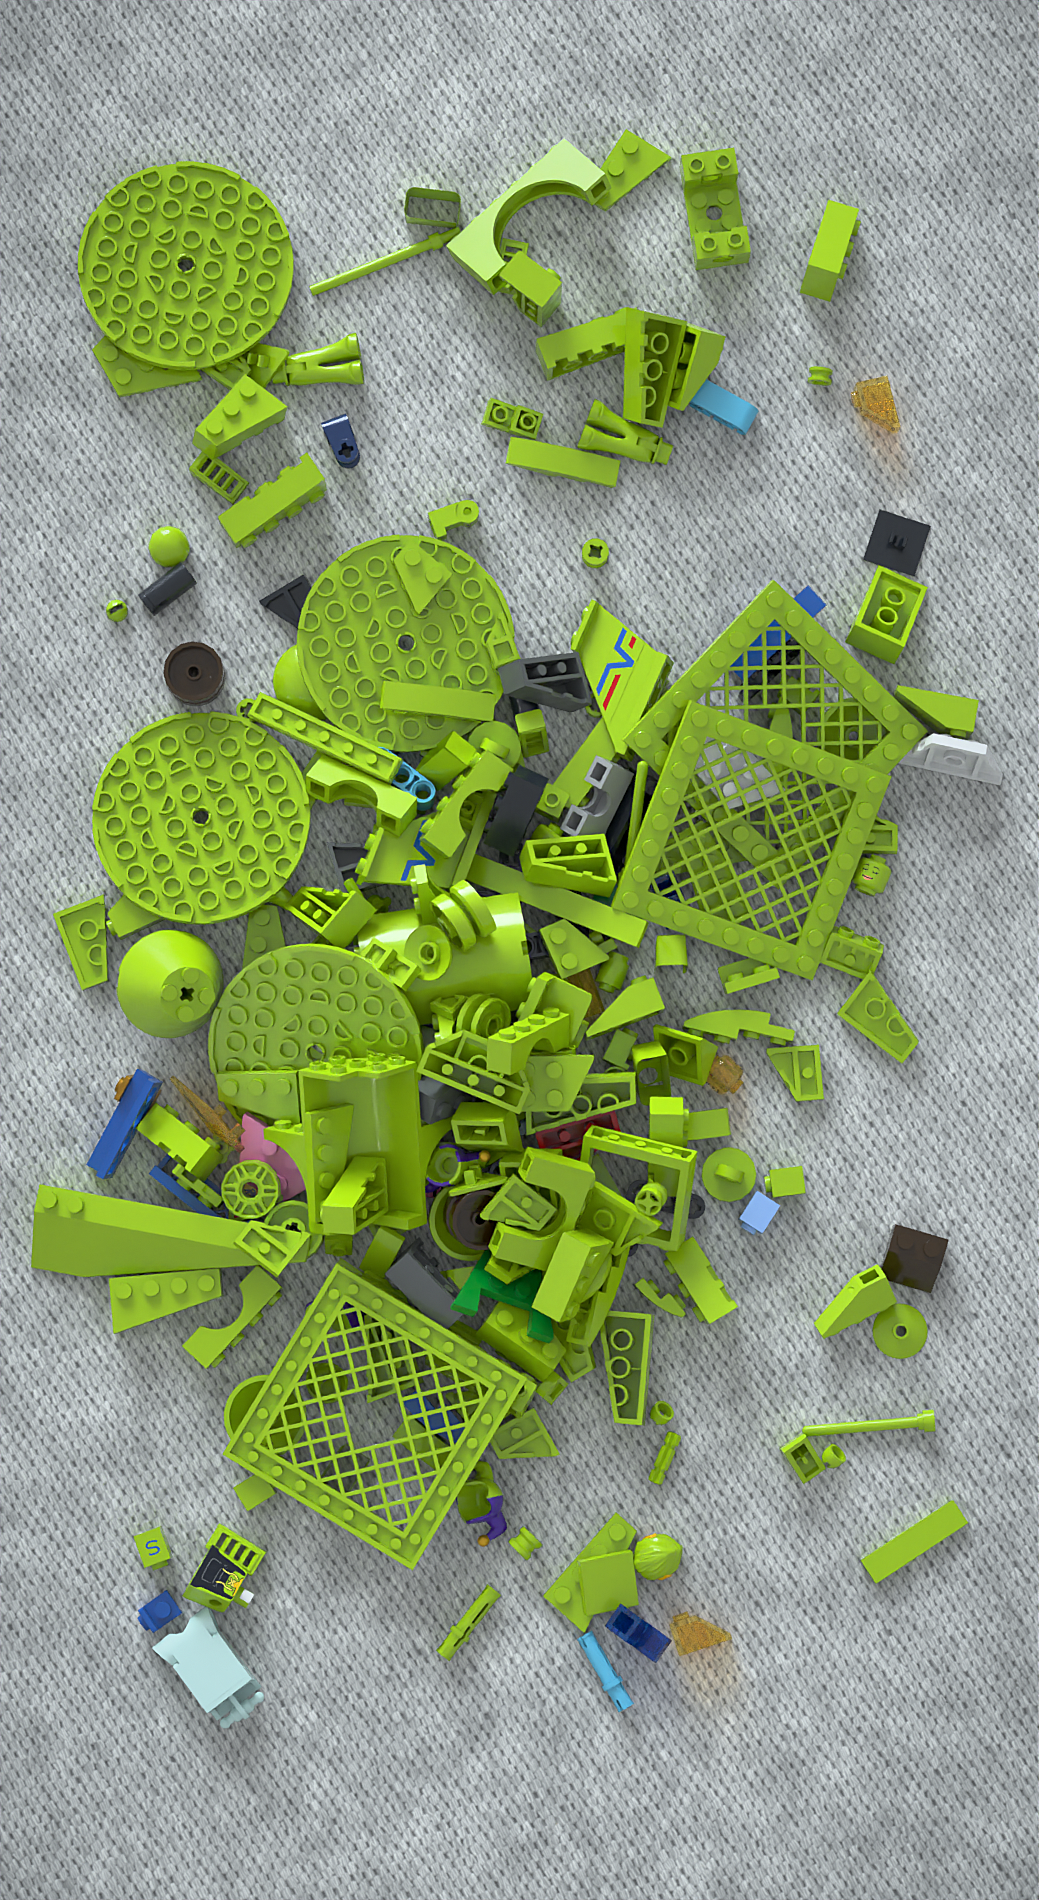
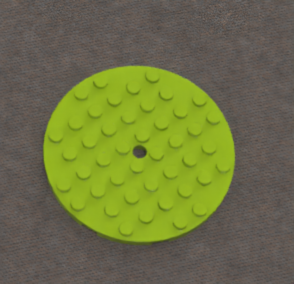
M178 161L176 164L159 167L155 165L124 179L105 195V199L99 204L95 212L93 211L84 228L78 251V275L82 296L91 317L102 333L113 344L132 357L145 363L168 369H205L221 365L245 354L264 339L275 326L288 302L293 282L294 259L289 232L277 208L257 186L254 187L248 181L242 179L241 175L209 163ZM182 260H190L194 267L189 271L183 272L178 265Z
M389 535L361 543L340 555L321 573L312 586L302 608L297 631V656L300 671L313 701L326 718L338 729L376 747H384L389 751L419 752L431 750L438 747L436 745L453 730L463 737L482 721L454 719L435 715L425 716L381 709L383 681L495 694L496 705L504 690L498 669L494 670L485 643L498 615L504 612L514 639L511 613L502 591L492 576L463 550L444 541L421 535ZM410 539L452 573L449 580L419 615L415 613L413 604L393 563V559ZM402 636H409L413 640L414 646L409 651L402 650L398 646V640Z
M210 711V713L185 712L172 715L144 727L129 738L130 741L117 754L113 755L99 779L92 805V833L95 847L105 871L115 886L129 900L148 913L169 921L195 925L230 921L258 909L271 900L286 885L298 868L304 855L310 832L311 812L306 784L300 769L287 749L268 734L265 729L255 723L238 716ZM205 811L209 814L205 824H198L194 821V816L197 812Z
M297 944L282 947L257 958L247 965L225 988L213 1012L208 1037L210 1069L214 1073L216 1082V1074L219 1071L301 1070L310 1067L309 1064L312 1062H329V1057L345 1056L346 1059L367 1058L372 1053H384L385 1058L404 1056L407 1061L417 1062L418 1068L424 1054L423 1036L416 1014L405 994L392 982L389 975L356 953L324 944ZM317 1045L322 1053H324L322 1058H313L309 1051L310 1047ZM418 1073V1080L420 1081L423 1074ZM224 1102L228 1110L241 1125L242 1117L247 1111L269 1126H273L274 1122L279 1120Z

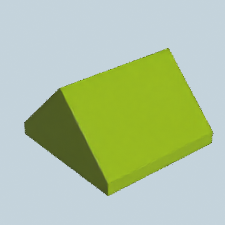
M655 1024L653 1026L654 1041L659 1040L668 1055L670 1076L703 1086L707 1081L718 1046L704 1038Z

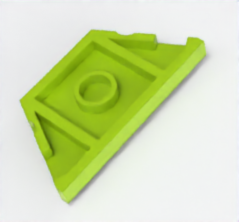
M529 1055L523 1070L530 1085V1091L521 1112L569 1111L594 1061V1055Z
M595 1180L594 1187L587 1193L585 1209L582 1215L577 1218L575 1230L588 1228L614 1242L609 1253L617 1256L650 1233L656 1231L662 1226L663 1222L653 1216L642 1214L638 1211L636 1205Z

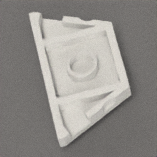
M931 734L917 742L899 762L904 765L1001 785L1003 776L987 745L980 744L975 740L953 738L948 734Z
M707 736L705 743L714 739ZM721 742L726 754L740 749ZM717 743L704 749L709 763L722 757ZM746 751L752 764L759 761L752 753ZM742 753L729 759L734 772L747 766ZM701 755L695 769L705 765ZM724 761L711 767L716 780L730 774ZM763 765L754 768L759 781L772 776ZM707 769L696 774L705 785L712 783ZM750 771L736 776L741 789L755 784ZM732 779L719 784L724 798L738 792ZM775 780L761 786L766 798L780 793ZM715 787L709 789L719 799ZM757 788L744 794L747 803L761 800ZM740 796L726 802L729 809L743 805Z

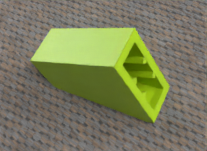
M123 894L107 913L110 920L106 924L112 936L118 935L119 939L123 940L166 919L148 913Z

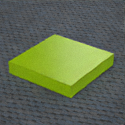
M624 1550L577 1560L583 1612L586 1616L639 1605L633 1551Z

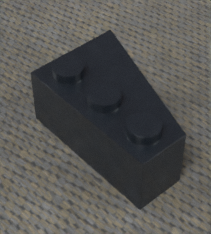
M521 765L518 766L515 773L509 772L503 787L508 789L504 796H498L493 807L497 811L494 819L489 817L483 832L487 834L484 844L513 857L527 832L526 829L533 818L549 778Z

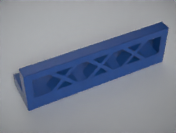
M137 1069L86 1164L98 1171L96 1176L101 1179L113 1178L138 1131L136 1127L146 1116L163 1081L142 1069Z
M166 1154L158 1166L155 1165L150 1171L149 1175L198 1214L220 1217L219 1213H225L226 1219H228L229 1209L225 1203V1210L213 1211L197 1199V1196H200L199 1193H190L175 1181L179 1177H170L162 1170L172 1158L168 1154ZM207 1178L204 1183L222 1196L221 1188ZM248 1219L246 1222L249 1223L251 1220L254 1221L255 1219Z

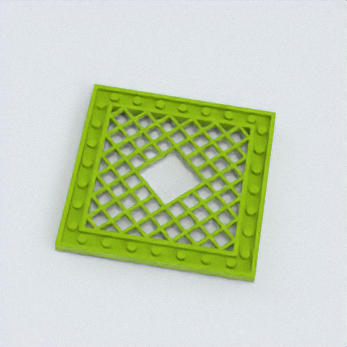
M771 580L625 735L622 741L643 761H646L648 766L660 776L672 747V731H678L679 726H675L676 723L683 717L689 700L697 702L704 694L705 706L715 710H724V713L728 715L731 709H744V721L749 722L748 709L801 707V742L811 746H820V749L824 751L825 745H839V756L844 758V745L858 744V760L850 761L888 774L928 730L775 580ZM773 620L780 625L768 627ZM780 630L781 646H766V631ZM785 631H786L799 645H787V646H786V644H785ZM761 634L762 646L749 647ZM800 649V665H786V650ZM762 650V666H748L747 651ZM767 650H781V665H767ZM805 651L818 664H805ZM743 653V666H731ZM806 668H819V683L805 684ZM781 669V685H767V670ZM786 669H800V684H786ZM824 669L838 683H824ZM743 670V686H729V671ZM748 670H762V685H748ZM724 673V686H712ZM824 687H838V702L824 703ZM786 688H800L801 703L786 704ZM805 688H819V703H805ZM843 688L857 702H843ZM762 689V704L748 705V690ZM767 689H781L782 704H767ZM724 690V706H710V691ZM729 690H743V705H729ZM839 706V722H825L824 707ZM843 706H857L858 721H844ZM805 707H820V722H806ZM862 707L876 720L863 721ZM845 725H858V740L844 741ZM863 725H877V740H863ZM820 726V741L806 742V727ZM825 726H839V741H825ZM882 726L888 731L883 737ZM666 734L668 735V745L662 740ZM863 744H876L863 758ZM767 762L762 764L768 770ZM772 762L773 766H782V770L787 769L785 765ZM802 772L801 782H804L807 778L806 773ZM787 774L783 776V781H780L785 790L788 789V785H797L796 781H788ZM694 775L699 788L706 786L697 775ZM691 780L685 795L695 791ZM822 780V783H823V785H824V787H825V790H826V784H833V783L827 782V781H825V780ZM846 789L850 799H852L854 791ZM710 790L701 793L707 806L719 801ZM842 790L828 796L834 809L847 803ZM697 795L685 800L695 811L702 809ZM803 797L802 800H788L790 804H802L805 802ZM825 799L814 803L820 804L814 810L816 817L829 812ZM783 800L769 803V805H783V812L787 811ZM754 801V802L748 803V805H749V807H750V806H753V805H755V804H757V803H759V802H761V801ZM722 805L709 810L714 824L727 818ZM765 806L764 820L750 821V813L745 814V819L741 816L716 828L718 833L754 868L785 854L782 845L777 850L771 845L780 843L779 839H769V824H772V822L769 820ZM807 807L802 809V819H797L798 823L804 824L812 820L811 815L807 817ZM734 808L729 809L731 815L738 813ZM847 809L836 814L840 824L843 822ZM705 813L700 814V816L708 822ZM788 816L784 817L783 820L776 821L777 824H783V833L788 831V824H793L792 820L788 819ZM832 816L819 822L824 835L837 829ZM814 824L801 830L806 843L819 838ZM751 825H764L765 838ZM797 832L790 835L789 838H784L789 851L802 846ZM822 842L809 847L811 854L822 845ZM805 850L792 855L796 868L801 867L808 860ZM787 858L774 864L779 877L792 871ZM770 866L758 871L769 882L775 879ZM790 878L781 881L784 885ZM778 884L773 885L779 890Z
M689 700L611 907L813 981L892 776ZM707 736L714 739L705 743ZM721 742L740 749L726 754ZM717 743L722 757L709 763L704 749ZM746 751L761 756L763 759L752 764ZM742 753L747 766L734 772L729 759ZM701 755L705 765L695 769ZM724 761L730 774L716 780L711 767ZM772 761L789 768L776 773ZM767 762L772 776L759 781L754 768ZM707 769L712 783L699 788L694 775ZM796 770L814 777L801 782ZM750 771L755 784L741 789L736 776ZM792 772L797 785L784 791L779 777ZM732 779L738 792L724 798L719 784ZM691 780L695 791L685 795ZM775 780L780 793L767 799L761 786ZM822 780L838 785V787L826 792ZM817 781L822 794L809 800L804 787ZM715 787L720 800L707 806L701 793ZM757 788L762 801L749 807L744 794ZM846 789L854 791L852 799H850ZM800 790L805 802L791 808L786 795ZM842 790L847 803L834 809L828 796ZM697 795L702 809L689 814L684 801ZM740 796L745 809L731 815L726 802ZM782 798L787 811L774 816L769 803ZM825 799L829 812L816 817L811 804ZM722 805L727 818L714 824L709 810ZM681 806L685 817L675 821ZM765 806L785 854L737 876L716 828ZM807 807L812 820L799 826L794 812ZM847 809L842 825H840L836 814ZM705 813L710 826L697 832L692 818ZM790 815L795 828L782 834L776 821ZM832 816L837 829L824 835L819 822ZM687 821L693 834L679 840L674 827ZM814 824L819 838L806 843L801 830ZM712 830L717 844L704 849L699 836ZM671 832L675 842L665 847ZM797 832L802 846L789 851L784 838ZM837 835L833 848L830 850L826 839ZM695 838L700 852L687 857L682 844ZM822 842L827 855L814 860L809 847ZM678 847L683 860L669 866L664 853ZM720 848L725 861L712 867L707 853ZM805 850L810 863L796 868L792 855ZM703 856L708 869L694 875L689 862ZM661 858L665 868L655 872ZM787 858L792 871L779 877L774 864ZM828 860L821 876L816 865ZM685 864L690 877L677 883L672 870ZM727 865L733 878L719 884L714 871ZM770 866L775 879L762 885L757 872ZM812 867L817 880L804 886L799 873ZM668 873L673 885L659 891L654 878ZM710 873L715 887L702 892L697 879ZM753 875L758 887L744 893L739 880ZM795 875L800 888L787 894L781 881ZM693 882L698 895L684 900L679 888ZM735 883L740 896L727 901L722 888ZM650 884H652L655 893L648 891ZM778 884L782 897L769 902L764 889ZM818 885L811 902L807 890ZM675 890L680 902L663 895ZM718 891L723 904L709 909L704 897ZM760 892L765 905L752 911L747 898ZM802 893L807 906L794 912L789 899ZM700 899L705 911L691 907L688 904ZM743 900L748 913L735 919L729 906ZM785 901L790 914L777 920L772 907ZM725 908L730 920L713 914ZM767 909L773 922L759 928L754 915ZM808 911L801 928L796 916ZM750 917L755 930L738 923ZM792 918L797 931L784 937L779 924ZM775 927L780 939L762 932ZM798 936L795 944L787 942Z
M336 1263L222 1455L413 1570L526 1382L527 1377L341 1264ZM346 1302L354 1306L353 1308L342 1310ZM356 1311L360 1326L345 1330L342 1314ZM361 1311L378 1322L364 1325ZM338 1317L341 1331L327 1334ZM385 1325L402 1336L388 1339ZM380 1326L384 1341L369 1344L366 1329ZM361 1330L365 1345L350 1349L347 1333ZM342 1335L346 1350L331 1354L327 1338ZM404 1340L408 1355L393 1358L389 1343ZM409 1340L424 1348L425 1351L412 1354ZM324 1342L327 1355L313 1358L321 1343ZM385 1345L389 1360L374 1363L370 1348ZM366 1349L369 1365L355 1368L351 1353ZM347 1354L350 1369L336 1373L332 1358ZM428 1354L431 1370L417 1373L413 1358ZM432 1354L450 1365L436 1368ZM328 1359L331 1374L317 1377L313 1362ZM409 1359L412 1374L398 1378L394 1363ZM390 1364L393 1379L378 1382L375 1367ZM309 1365L312 1379L299 1382ZM371 1368L374 1384L359 1387L356 1372ZM456 1368L472 1377L473 1380L460 1383ZM452 1369L455 1384L440 1387L437 1372ZM352 1373L355 1389L341 1392L337 1377ZM433 1373L436 1389L421 1392L418 1377ZM333 1378L336 1393L321 1396L318 1381ZM414 1378L417 1393L402 1397L399 1382ZM314 1383L317 1398L302 1401L299 1386ZM395 1383L407 1437L355 1449L342 1396ZM476 1383L479 1398L464 1402L461 1387ZM480 1383L489 1388L484 1397ZM457 1388L460 1403L445 1407L442 1391ZM295 1389L298 1403L284 1406ZM438 1393L441 1408L426 1411L423 1396ZM337 1397L341 1412L326 1416L323 1401ZM419 1398L422 1413L407 1416L404 1401ZM318 1402L322 1417L307 1421L304 1405ZM480 1403L469 1421L466 1406ZM299 1407L303 1422L288 1425L285 1410ZM461 1407L465 1422L450 1426L447 1411ZM442 1412L446 1427L431 1431L428 1415ZM281 1413L284 1427L271 1429ZM342 1416L345 1432L331 1435L327 1420ZM423 1417L427 1432L412 1435L408 1420ZM323 1421L326 1436L312 1440L309 1424ZM304 1426L308 1441L293 1444L289 1429ZM465 1427L455 1444L451 1430ZM285 1431L289 1446L274 1449L270 1434ZM447 1431L450 1446L436 1450L432 1435ZM347 1436L350 1451L336 1454L332 1439ZM428 1436L431 1451L417 1454L413 1439ZM265 1437L267 1438L269 1448L262 1445ZM328 1440L331 1456L317 1459L313 1444ZM409 1441L412 1456L398 1459L394 1444ZM309 1445L312 1460L298 1464L294 1449ZM390 1445L393 1461L379 1464L375 1449ZM290 1450L292 1462L277 1453ZM371 1450L374 1465L360 1469L356 1454ZM451 1451L440 1468L437 1454ZM352 1455L355 1470L340 1473L337 1458ZM433 1455L436 1470L422 1474L418 1459ZM333 1460L336 1475L321 1478L318 1463ZM414 1460L417 1475L402 1478L399 1463ZM313 1464L316 1477L300 1467ZM395 1465L398 1480L383 1483L380 1468ZM376 1470L379 1484L364 1488L361 1473ZM356 1474L360 1489L345 1493L342 1477ZM437 1475L426 1493L423 1478ZM337 1479L340 1491L325 1482ZM418 1479L422 1494L407 1498L404 1482ZM399 1484L403 1499L388 1502L385 1487ZM380 1489L384 1504L369 1507L366 1492ZM361 1493L364 1506L348 1496ZM422 1499L412 1516L408 1502ZM404 1503L408 1518L393 1522L389 1507ZM385 1508L388 1521L372 1511ZM408 1523L404 1530L396 1526Z

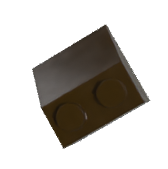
M894 1224L883 1257L881 1270L890 1282L931 1293L942 1266L949 1240Z

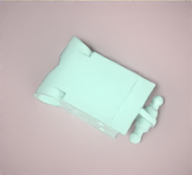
M205 1606L190 1618L187 1627L182 1633L168 1634L152 1647L163 1659L173 1665L206 1713H211L218 1721L230 1711V1715L220 1720V1726L224 1729L229 1728L234 1721L239 1722L243 1718L245 1720L249 1718V1713L254 1710L255 1705L264 1700L262 1692H256L252 1698L246 1699L262 1686L219 1630L211 1608Z

